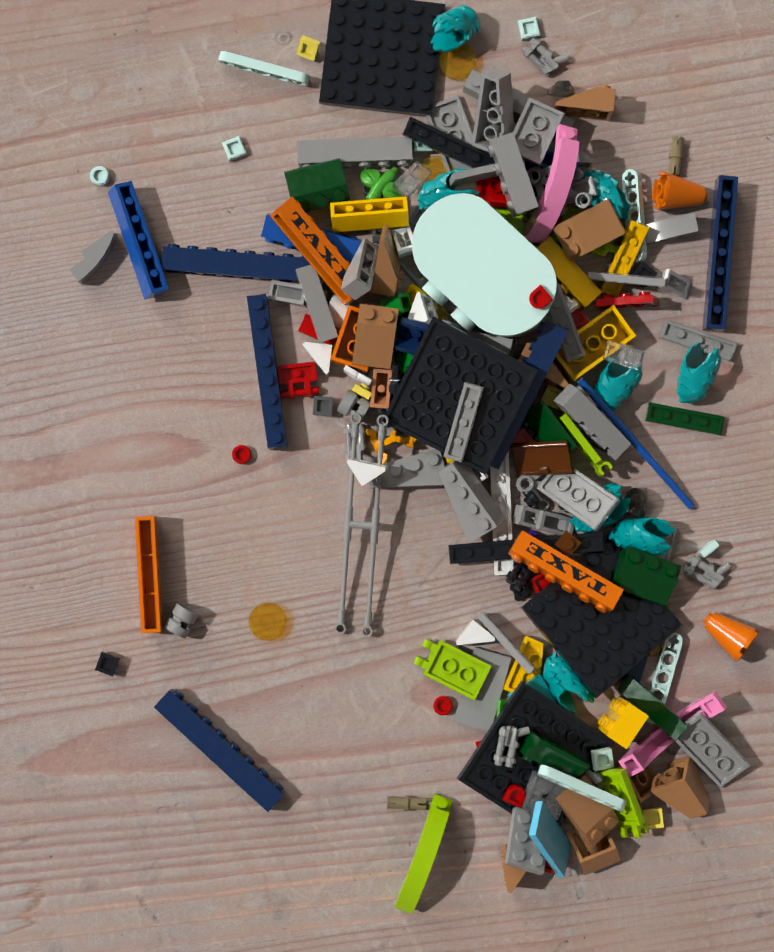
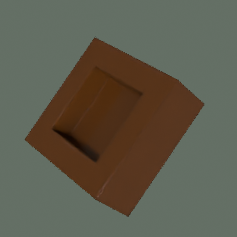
M566 530L554 546L570 557L581 542Z

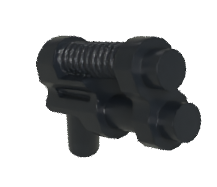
M400 364L392 365L393 378H389L391 382L389 392L395 395L404 377V374L400 372Z
M515 562L513 570L509 571L506 575V582L509 584L514 583L515 590L521 591V589H525L535 572L529 570L526 564ZM522 571L524 575L522 578H519L518 575Z

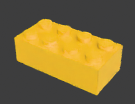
M613 305L577 331L586 354L585 357L567 363L562 347H560L554 360L570 382L573 383L631 341L636 335Z
M618 696L617 699L613 698L608 706L610 709L607 714H602L597 722L599 726L597 728L627 749L649 716Z

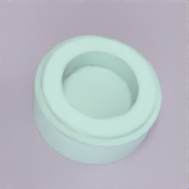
M97 166L91 170L90 179L95 185L104 186L109 182L110 174L106 168Z

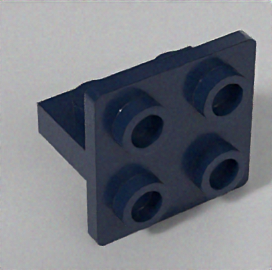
M402 317L393 349L414 355L428 328V324Z

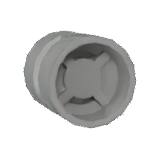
M348 390L337 411L345 416H351V414L356 412L352 409L355 404H358L357 412L362 415L363 421L370 409V401L365 398L359 399L358 394ZM354 415L353 420L358 422L359 416Z
M177 603L172 611L173 617L168 618L164 628L186 639L191 630L189 626L195 623L199 615L193 610Z

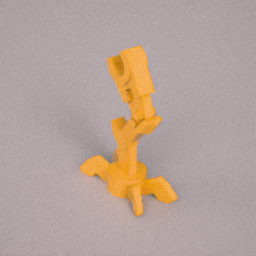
M366 429V433L370 435V441L378 455V432ZM393 430L390 437L384 440V447L393 442L405 444L408 448H413V443L417 439L411 436L407 438L396 436V430ZM384 448L382 464L387 462L389 456L384 452Z

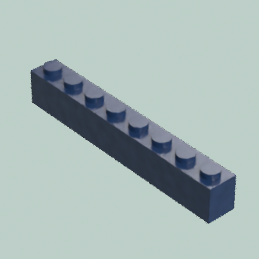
M719 175L715 179L703 331L722 332L726 329L738 177Z
M168 244V247L163 246L161 267L163 272L299 283L295 270L311 264L303 255H301V258H296L293 254L287 253L282 254V256H275V253L263 252V255L251 250L237 253L235 249L218 251V248L206 247V250H201L198 246L180 248V245Z
M267 295L247 296L267 447L269 450L288 447Z
M547 319L546 323L542 321L537 331L540 335L537 340L533 339L528 349L531 351L529 357H524L523 362L539 370L490 465L498 470L569 331L568 328L550 319Z
M170 689L154 708L261 807L269 812L284 795V787L276 780L273 782L269 778L270 774L261 767L259 769L254 765L255 760L251 756L242 754L238 744L234 741L232 743L226 739L227 735L220 728L216 730L211 725L213 722L206 715L202 717L197 712L199 709L190 702L188 704L183 699L185 696L176 689L174 691Z

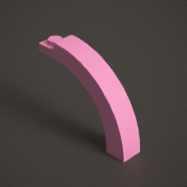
M559 124L557 127L555 151L549 178L538 203L539 207L525 224L524 237L528 241L542 244L560 216L576 168L580 143L577 141L578 129Z
M715 691L706 697L703 696L675 714L685 722L698 711H701L709 719L724 711L727 706ZM657 726L636 743L618 762L623 769H626L628 776L631 777L643 771L655 757L674 742V739Z

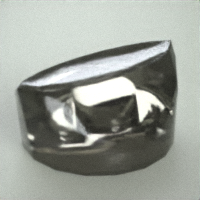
M557 81L550 87L547 95L567 98L575 95V90L570 81Z
M632 488L624 496V499H631L630 509L626 513L635 519L644 518L648 504L647 488Z

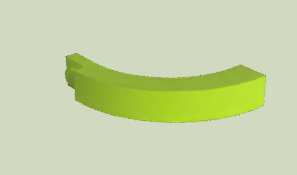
M434 794L417 848L399 890L394 908L413 914L437 854L453 800Z

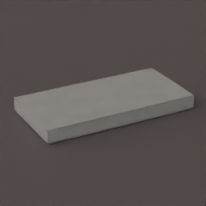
M459 95L435 103L433 105L432 117L426 116L428 124L472 145L473 132ZM439 153L446 172L457 168L473 169Z
M575 468L573 473L548 474L537 487L541 493L596 532L620 503L618 498Z
M474 647L472 656L492 665L475 701L462 694L460 695L453 721L488 731L494 722L498 700L502 694L511 657Z
M698 711L685 721L689 727L675 741L720 788L751 766L750 762L701 711Z

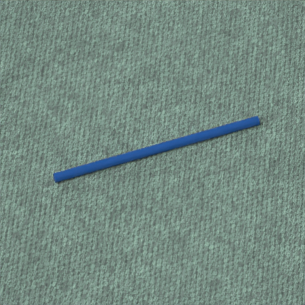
M581 378L577 382L685 506L688 509H692L695 504L586 380Z

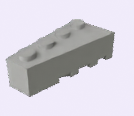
M495 67L482 73L472 138V146L487 152V146H489L491 139L514 131L511 73Z
M514 133L491 139L489 146H487L490 157L494 158V169L500 178L501 190L505 194L507 207L512 219L533 212L539 206Z
M569 384L553 401L569 416L572 422L598 450L616 461L631 443L608 420V417L596 408L597 404L585 396L587 393L580 386L574 387Z
M437 449L382 464L387 465L388 470L381 474L380 488L444 486L438 472L445 465L441 452ZM376 478L369 481L370 488H376Z
M453 460L438 472L469 544L498 527L506 518L470 466Z

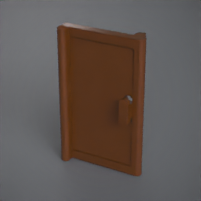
M568 440L512 443L510 446L513 450L517 476L573 473L574 466H572Z

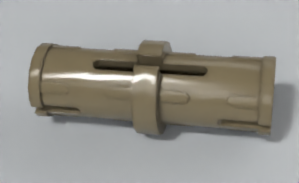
M678 136L672 137L671 153H669L668 157L670 159L668 173L674 174L675 169V175L679 177L681 160L684 159L682 151L685 138L679 137L677 144Z
M387 796V802H395L387 803V809H404V811H408V809L426 810V805H418V803L426 804V798Z

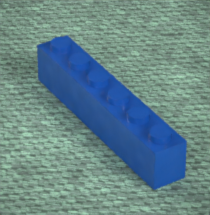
M129 181L115 184L108 191V195L144 300L161 296L169 288L133 183Z
M268 213L261 237H264L266 242L276 244L277 241L284 243L283 246L286 248L294 249L295 245L270 217L271 213ZM319 228L326 234L327 239L332 245L338 248L342 257L351 263L362 240Z

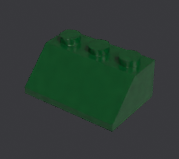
M340 158L284 171L290 198L293 197L297 200L305 212L330 207V203L350 201Z
M540 400L528 410L522 424L527 430L529 428L534 433L532 437L536 442L568 440L570 451L577 447L576 443L543 400Z
M627 546L619 554L612 583L624 589L623 592L661 606H666L677 584L681 565Z
M531 730L519 748V751L523 754L522 758L530 763L536 761L540 763L539 767L540 765H546L574 778L579 777L590 767L578 755Z

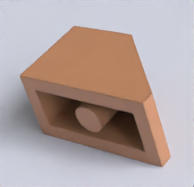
M373 369L370 407L388 409L394 397L389 392V385L391 383L389 378H393V370Z

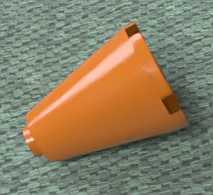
M665 171L658 173L661 176L659 180L655 179L652 189V201L656 202V206L653 207L656 210L700 206L706 202L708 192L704 186Z
M717 612L713 615L709 613L703 621L706 624L704 628L735 662L741 659L760 632L753 627Z

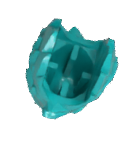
M463 4L437 15L432 25L435 27V35L431 40L433 50L450 52L464 45L470 40L471 36H475L476 32L480 29L481 18L476 11Z
M457 168L450 172L438 174L434 180L426 181L417 199L420 210L424 208L427 210L438 200L453 194L465 193L477 196L479 191H472V189L455 191L457 186H449L448 180L453 173L468 169Z
M586 170L583 173L582 179L593 176L598 195L592 197V204L587 209L609 198L618 217L627 219L628 213L626 209L629 210L630 207L625 199L624 192L617 186L619 182L601 170Z
M700 342L688 349L681 363L677 379L676 392L680 397L679 402L691 404L706 397L707 390L713 385L721 364L718 348L710 352L703 363V349H701Z
M626 354L614 357L606 365L594 388V391L612 411L619 409L621 403L629 398L639 385L643 375L640 363L635 367L632 365L626 372L628 366Z
M610 483L602 486V488L618 498L620 503L600 528L620 520L630 509L631 499H623L621 497L620 491L622 486ZM575 516L569 520L575 526V531L584 533L596 532Z
M625 518L611 528L612 532L609 540H614L618 547L626 548L629 546L651 555H663L671 546L665 543V539L660 537L670 536V533L675 532V528L669 525V522L658 518Z
M557 652L546 659L542 677L548 683L551 694L557 699L561 707L575 715L577 714L576 704L570 692L576 693L586 702L594 703V696L562 657L558 656Z

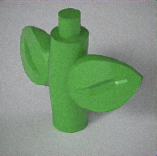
M392 167L391 170H386L383 175L375 169L362 170L360 172V180L365 186L371 188L365 200L381 199L382 195L384 198L405 197L401 186L395 183L397 179L396 174L399 170L396 167Z

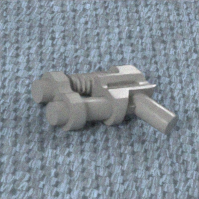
M533 37L529 41L531 46L525 45L521 51L524 53L523 56L531 60L541 70L542 74L549 76L558 69L559 64L569 61L567 54L554 58L550 49L547 50L541 44L542 41L539 38L536 40ZM534 50H537L542 55L540 59L533 54Z
M352 424L346 425V429H344V434H346V462L351 458ZM360 424L356 459L374 463L375 458L364 454V450L368 448L367 444H365L367 428H365L364 424Z
M690 555L687 560L690 566L685 565L682 572L685 573V576L694 578L708 585L711 589H716L724 579L722 575L731 569V566L726 562L716 569L713 563H706L700 560L699 556ZM696 566L705 570L703 575L694 571Z
M502 726L499 729L500 736L497 751L493 757L495 765L502 766V763L506 762L505 766L512 768L513 764H516L517 758H515V754L520 746L517 742L518 737L530 734L528 726L516 729L514 726ZM504 746H509L507 756L503 755Z

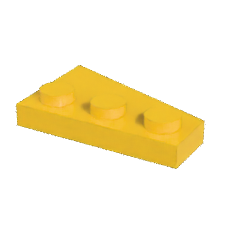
M528 636L524 637L519 650L535 666L536 671L528 674L515 659L504 684V690L512 693L521 680L526 683L537 674L541 675L544 643Z

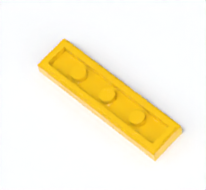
M634 220L630 221L608 272L629 274L650 229L648 226ZM603 281L600 290L613 297H618L624 283Z

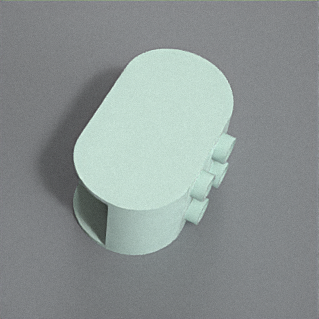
M453 194L438 200L422 214L415 226L412 238V252L419 271L429 280L422 289L441 306L448 299L452 301L457 308L451 316L463 328L470 332L478 326L486 333L494 336L517 338L535 331L540 327L542 321H546L549 317L548 311L554 301L557 287L553 266L538 249L486 201L472 194ZM539 285L553 299L543 309L534 308L529 301L531 292Z

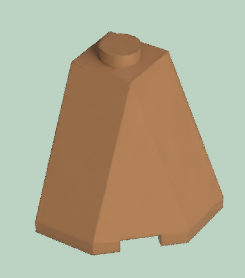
M689 755L672 760L668 764V770L662 775L658 773L653 778L651 792L688 818L693 819L708 814L710 800L693 759Z

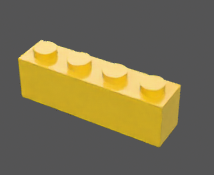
M407 196L330 203L333 232L381 229L384 224L388 225V228L409 226Z
M551 236L536 248L550 261L562 292L565 295L568 293L572 297V301L574 300L578 304V309L581 307L584 310L602 293L574 261H569L565 251Z

